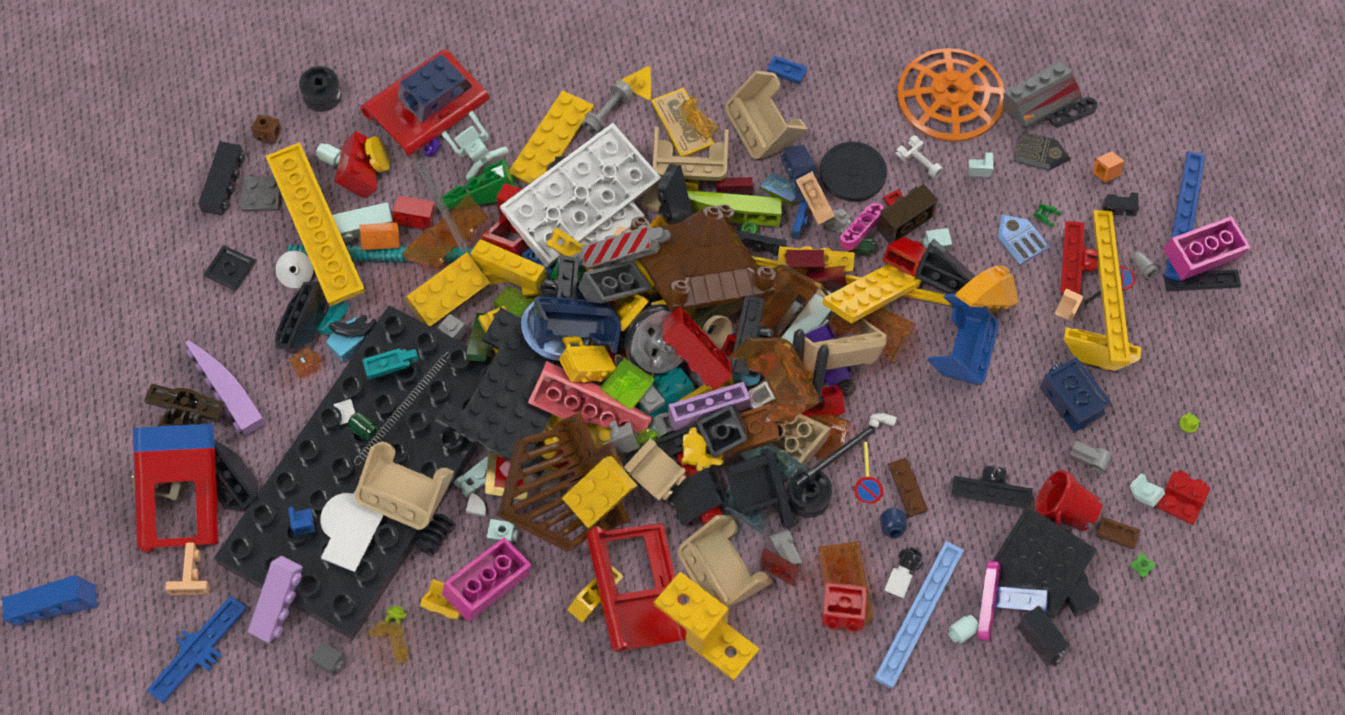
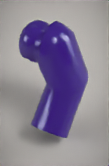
M436 137L430 141L427 148L424 147L423 151L428 157L435 156L441 145L438 138Z

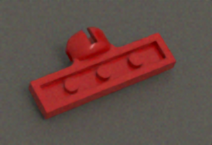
M1065 221L1060 295H1063L1066 289L1080 295L1081 272H1093L1097 267V250L1087 249L1083 245V222Z

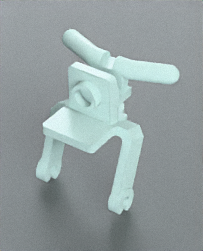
M473 111L468 114L482 133L479 134L473 126H470L455 137L454 140L460 146V150L446 131L442 133L459 157H465L468 154L475 162L466 175L467 180L473 175L475 176L486 162L508 153L507 147L489 152L483 143L488 139L489 135Z

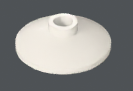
M289 251L283 254L276 264V275L279 281L289 288H300L303 282H309L313 276L314 268L309 257L300 251ZM292 266L296 267L295 273H292L290 271V268Z

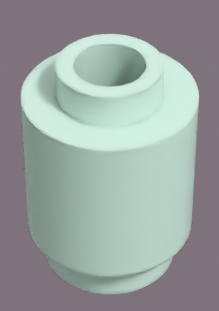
M321 143L316 150V156L319 160L336 167L339 164L342 151L329 144Z
M972 615L964 616L949 627L950 632L948 635L953 642L962 644L977 633L979 624Z

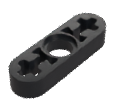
M1086 97L1050 114L1049 123L1054 127H1061L1095 113L1098 103L1092 97ZM1086 103H1088V105H1093L1092 108L1090 109V107H1085ZM1071 109L1076 110L1078 115L1072 116L1068 111ZM1054 117H1061L1060 121H1058V119L1054 120Z

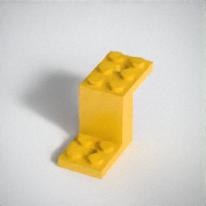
M682 572L678 573L654 602L655 606L686 629V644L733 681L736 680L759 651L757 646L727 624L729 608ZM680 596H686L689 599V603L681 605L677 600ZM732 647L736 650L737 654L734 657H727L725 650Z

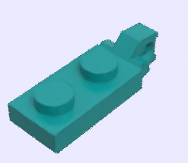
M399 348L365 358L362 361L367 378L372 379L405 369L411 363L419 361L416 349L406 352L405 349L400 350Z

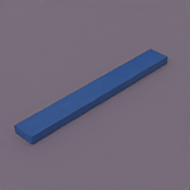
M1190 151L1186 153L1171 239L1193 230L1205 155ZM1167 257L1164 277L1180 281L1181 278Z

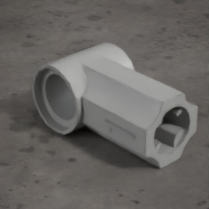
M1076 441L1069 457L1088 465L1090 470L1095 469L1099 471V474H1104L1112 455L1105 449H1094Z
M788 529L769 536V542L773 544L775 553H778L780 557L797 567L802 565V561L794 547V540Z

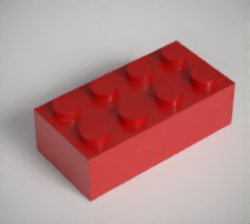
M681 306L662 320V338L668 346L672 345L676 349L675 352L682 360L685 359L689 363V368L692 372H697L701 376L702 382L707 387L710 386L715 391L733 377L731 360Z

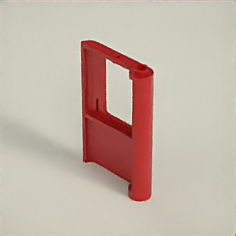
M443 49L360 106V110L367 120L372 121L375 119L404 149L409 157L469 115L468 113L479 108L490 97L487 91L454 58L453 54ZM442 54L466 78L465 81L471 88L421 122L398 98L399 85L403 79Z

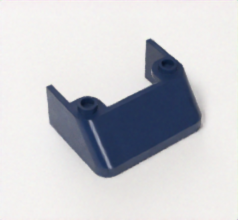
M543 296L535 298L534 337L540 349H544V343H548L553 340L554 335L588 337L596 346L608 345L612 353L617 352L621 323L609 303Z

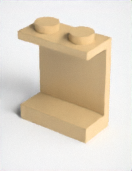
M651 438L624 466L625 471L659 502L662 499L666 500L673 493L671 489L675 484L679 486L686 479V470L681 468L662 451Z

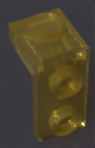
M692 96L681 104L680 119L705 139H709L719 129L718 125L698 110V100Z
M387 621L375 623L374 628L368 629L370 637L389 634L396 663L408 662V650L403 642V629L399 622L387 623Z

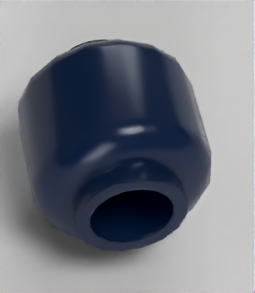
M892 507L886 509L880 515L882 533L886 536L898 538L906 531V518L902 510Z

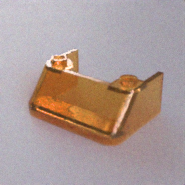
M468 194L450 212L453 220L452 218H449V220L456 223L459 229L457 231H460L457 234L459 236L462 234L464 240L469 241L476 235L474 231L489 216ZM443 218L431 229L429 227L425 229L402 253V256L406 260L427 267L435 266L437 268L445 261L443 257L457 247L458 244Z
M778 265L773 269L776 273L773 283L775 288L774 295L760 297L765 299L760 325L773 330L774 336L773 340H770L772 343L770 350L789 360L790 355L778 343L782 337L774 329L798 294L805 297L803 301L805 303L810 301L815 293L823 298L828 296L829 293L822 284L786 265Z
M883 307L852 324L832 311L828 322L831 329L839 335L849 332L861 335V320L863 319L886 334V345L883 352L886 357L891 359L890 363L892 364L900 358L916 326L911 320Z
M747 338L730 355L731 359H745L749 369L752 371L763 372L777 403H774L770 410L760 418L762 422L785 421L814 407L819 402V396L796 350L787 339Z

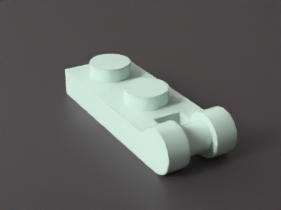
M488 456L454 481V484L463 490V494L467 498L471 493H474L486 484ZM471 479L473 484L468 485L466 482Z

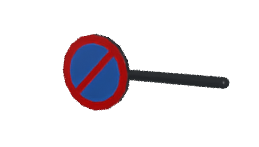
M1119 266L1122 290H1128L1135 285L1136 276L1126 266ZM1101 290L1086 299L1084 303L1087 304L1101 295Z

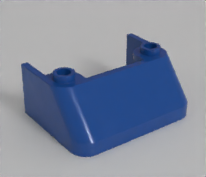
M956 293L945 294L944 298L954 307L951 315L952 321L959 328L951 356L928 357L927 361L943 376L973 384H981L986 379L998 331L997 317L986 306L971 307L955 296Z

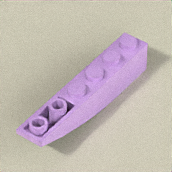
M189 340L185 343L188 347L185 350L191 360L195 359L197 361L195 367L200 374L204 373L207 378L204 380L209 389H215V398L225 402L224 412L228 418L233 417L235 420L232 424L237 432L240 433L242 431L244 436H247L264 426L265 422L233 375L206 351Z

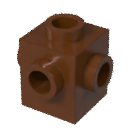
M258 114L256 120L251 124V131L255 139L260 142L276 144L282 129L279 119L273 118L270 115L263 116Z

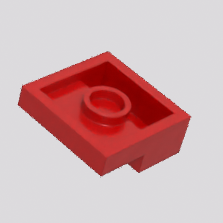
M1173 471L1165 487V495L1160 499L1156 508L1194 525L1211 488L1207 486L1204 480L1196 479L1195 481L1189 478V474L1185 471Z
M826 583L822 625H826L829 629L844 627L851 632H856L859 629L863 630L867 588Z

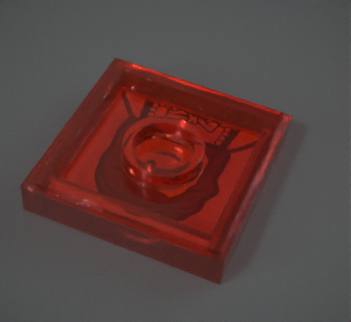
M764 548L761 553L760 568L789 585L795 586L798 581L800 568Z

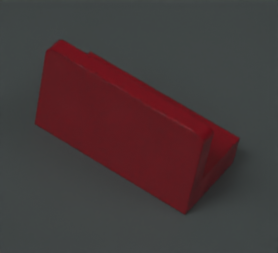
M732 177L716 181V193L753 196V177Z
M786 250V269H824L825 267L824 250Z
M844 265L807 270L805 280L809 285V290H816L820 287L831 288L847 285Z

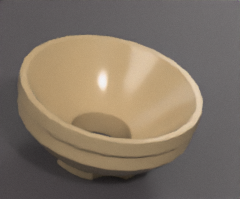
M715 315L706 321L702 330L721 349L727 335L732 334L733 327L727 317ZM714 325L712 333L708 334L709 327Z

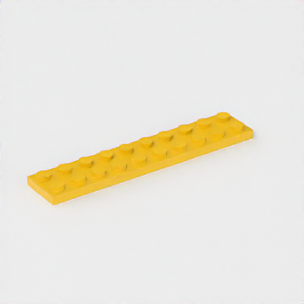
M300 142L266 155V159L329 306L364 293L365 289Z

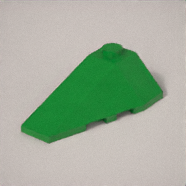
M502 159L483 169L484 173L476 178L473 175L469 178L466 185L463 187L457 186L443 195L442 199L447 208L453 209L497 202L496 197L505 183L516 187L506 160Z

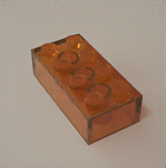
M859 541L819 546L817 556L824 593L826 583L866 587L864 626L872 625L874 616ZM838 627L837 629H831V631L841 630V629H847V628Z

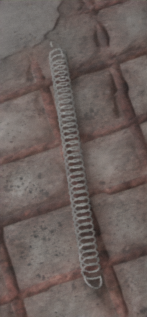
M419 167L418 169L429 191L434 190L433 187L437 189L434 181L431 185L427 183V180L430 182L428 178L431 177L428 176L430 175L428 170L427 173L424 170L421 172ZM434 190L433 192H435V193L432 194V196H433V198H434V200H435V202H436V204H437V206H438V208H439L441 214H442V213H446V212L444 211V209L441 210V208H440V206H442V204H441L440 202L437 203L438 201H436V199H439V198L437 197V195H438V196L440 195L439 190H436V191ZM447 213L445 214L447 215L446 217H444L446 223L451 222V220H449V218H452L453 220L451 213L450 215H448ZM447 223L452 235L457 234L456 232L453 233L454 231H452L451 227L455 226L456 223L453 225H451V223ZM456 236L454 237L455 240H456V242H457V244H458V241H461V240H460V239L457 240L458 237L456 238ZM458 244L459 248H465V252H466V246H465V247H460V246H462V245H459V244Z
M424 379L420 380V383H418V386L416 387H420L419 384H422L421 381L425 382ZM413 389V391H411V394H409V395H412L414 398H416V397L412 394V392H414L416 395L419 396V394H417V393L414 391V389ZM392 414V416H390V419H388V420H391L393 423H395V422L391 419V417H393L395 420L398 421V419H396V418L393 416V414ZM381 429V430H378V433H376V436H373V438H374V437H377L379 440H381V439L377 436V434L381 435V434L379 433V431L383 432L382 429ZM370 443L366 444V447H364V450H361V452L365 451L368 454L365 448L369 449L367 445L371 446Z

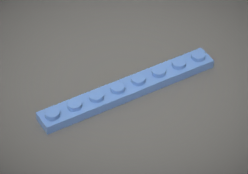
M947 541L944 543L874 680L893 689L964 551L963 549Z

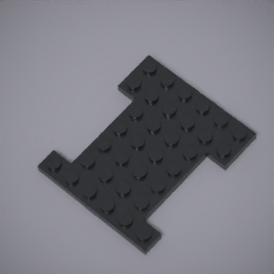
M500 307L481 340L497 349L498 352L464 411L445 402L435 421L511 463L516 441L527 436L542 433L552 416V413L528 403L546 362L563 368L560 361L548 359L533 350L522 333V319ZM536 443L528 444L525 453L532 451ZM543 456L530 459L522 463L521 469L523 470L547 459ZM544 470L534 473L532 475L536 478H539L542 476Z

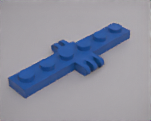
M230 595L197 634L191 632L189 635L183 630L181 634L186 639L184 641L180 637L175 639L181 644L178 647L181 652L149 686L147 691L164 704L198 665L209 672L211 667L206 664L207 661L215 665L217 662L212 656L215 655L218 659L222 657L214 649L215 645L245 613L247 608Z

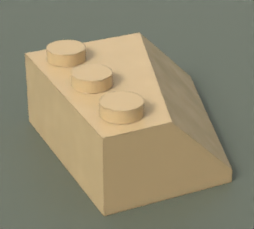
M775 403L773 410L780 441L765 446L776 452L778 458L792 472L801 471L826 442L831 428Z

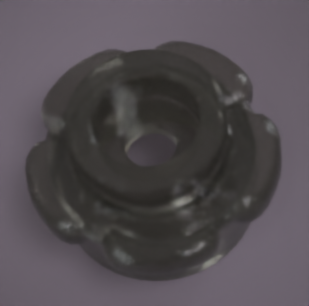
M847 378L837 383L843 396L849 397L853 395L856 387L851 379Z

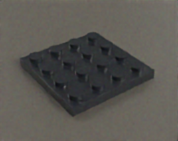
M1026 506L993 561L1000 562L998 583L1004 587L1048 591L1047 612L1045 613L1055 618L1098 549L1031 507Z

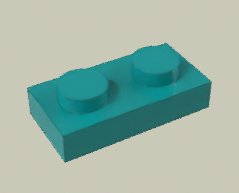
M344 300L332 305L318 324L316 332L321 335L333 333L328 327L329 324L335 321L339 322L346 315L350 304Z

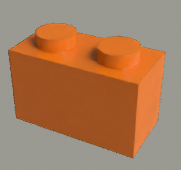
M397 222L359 224L361 250L399 248Z

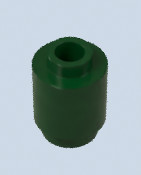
M865 237L855 249L848 251L858 255L870 256L871 253L875 252L876 242H873V238Z
M361 412L354 413L348 420V428L362 439L371 440L378 432L376 423Z

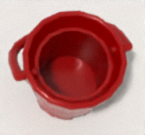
M1061 469L1051 474L1043 483L1036 498L1035 509L1058 525L1062 522L1080 532H1084L1089 529L1086 527L1089 522L1095 524L1102 510V504L1098 502V500H1101L1100 497L1078 483L1071 473Z

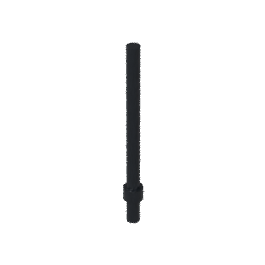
M869 426L813 468L806 469L799 478L792 482L793 486L799 488L804 483H809L815 479L819 472L875 432L874 427Z

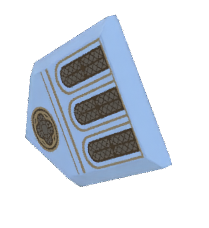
M1001 214L998 239L1019 265L1050 248L1028 219Z

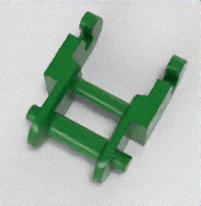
M1040 203L1038 205L1040 209L1038 212H1034L1033 216L1036 219H1041L1040 222L1053 228L1054 223H1049L1050 220L1047 219L1048 214L1052 212L1060 216L1062 212H1056L1057 208L1051 205L1046 206ZM1043 210L1046 211L1045 216L1041 214Z

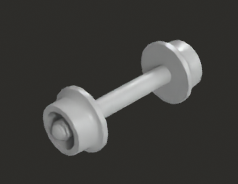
M619 80L616 84L610 86L613 96L597 115L591 112L585 114L582 125L587 132L596 135L599 131L604 130L605 125L602 119L617 101L629 102L630 95L633 92L626 82Z

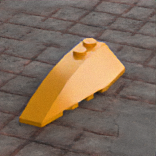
M997 265L981 272L955 295L971 307L986 306L991 308L994 305L995 308L1002 306L1004 309H1008L1019 302L1014 277L1009 273L1010 270L1003 265Z

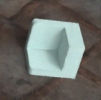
M985 153L984 160H969V176L991 177L993 172V153Z

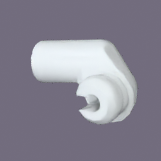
M885 413L872 414L869 417V425L877 428L879 422L894 426L897 417Z

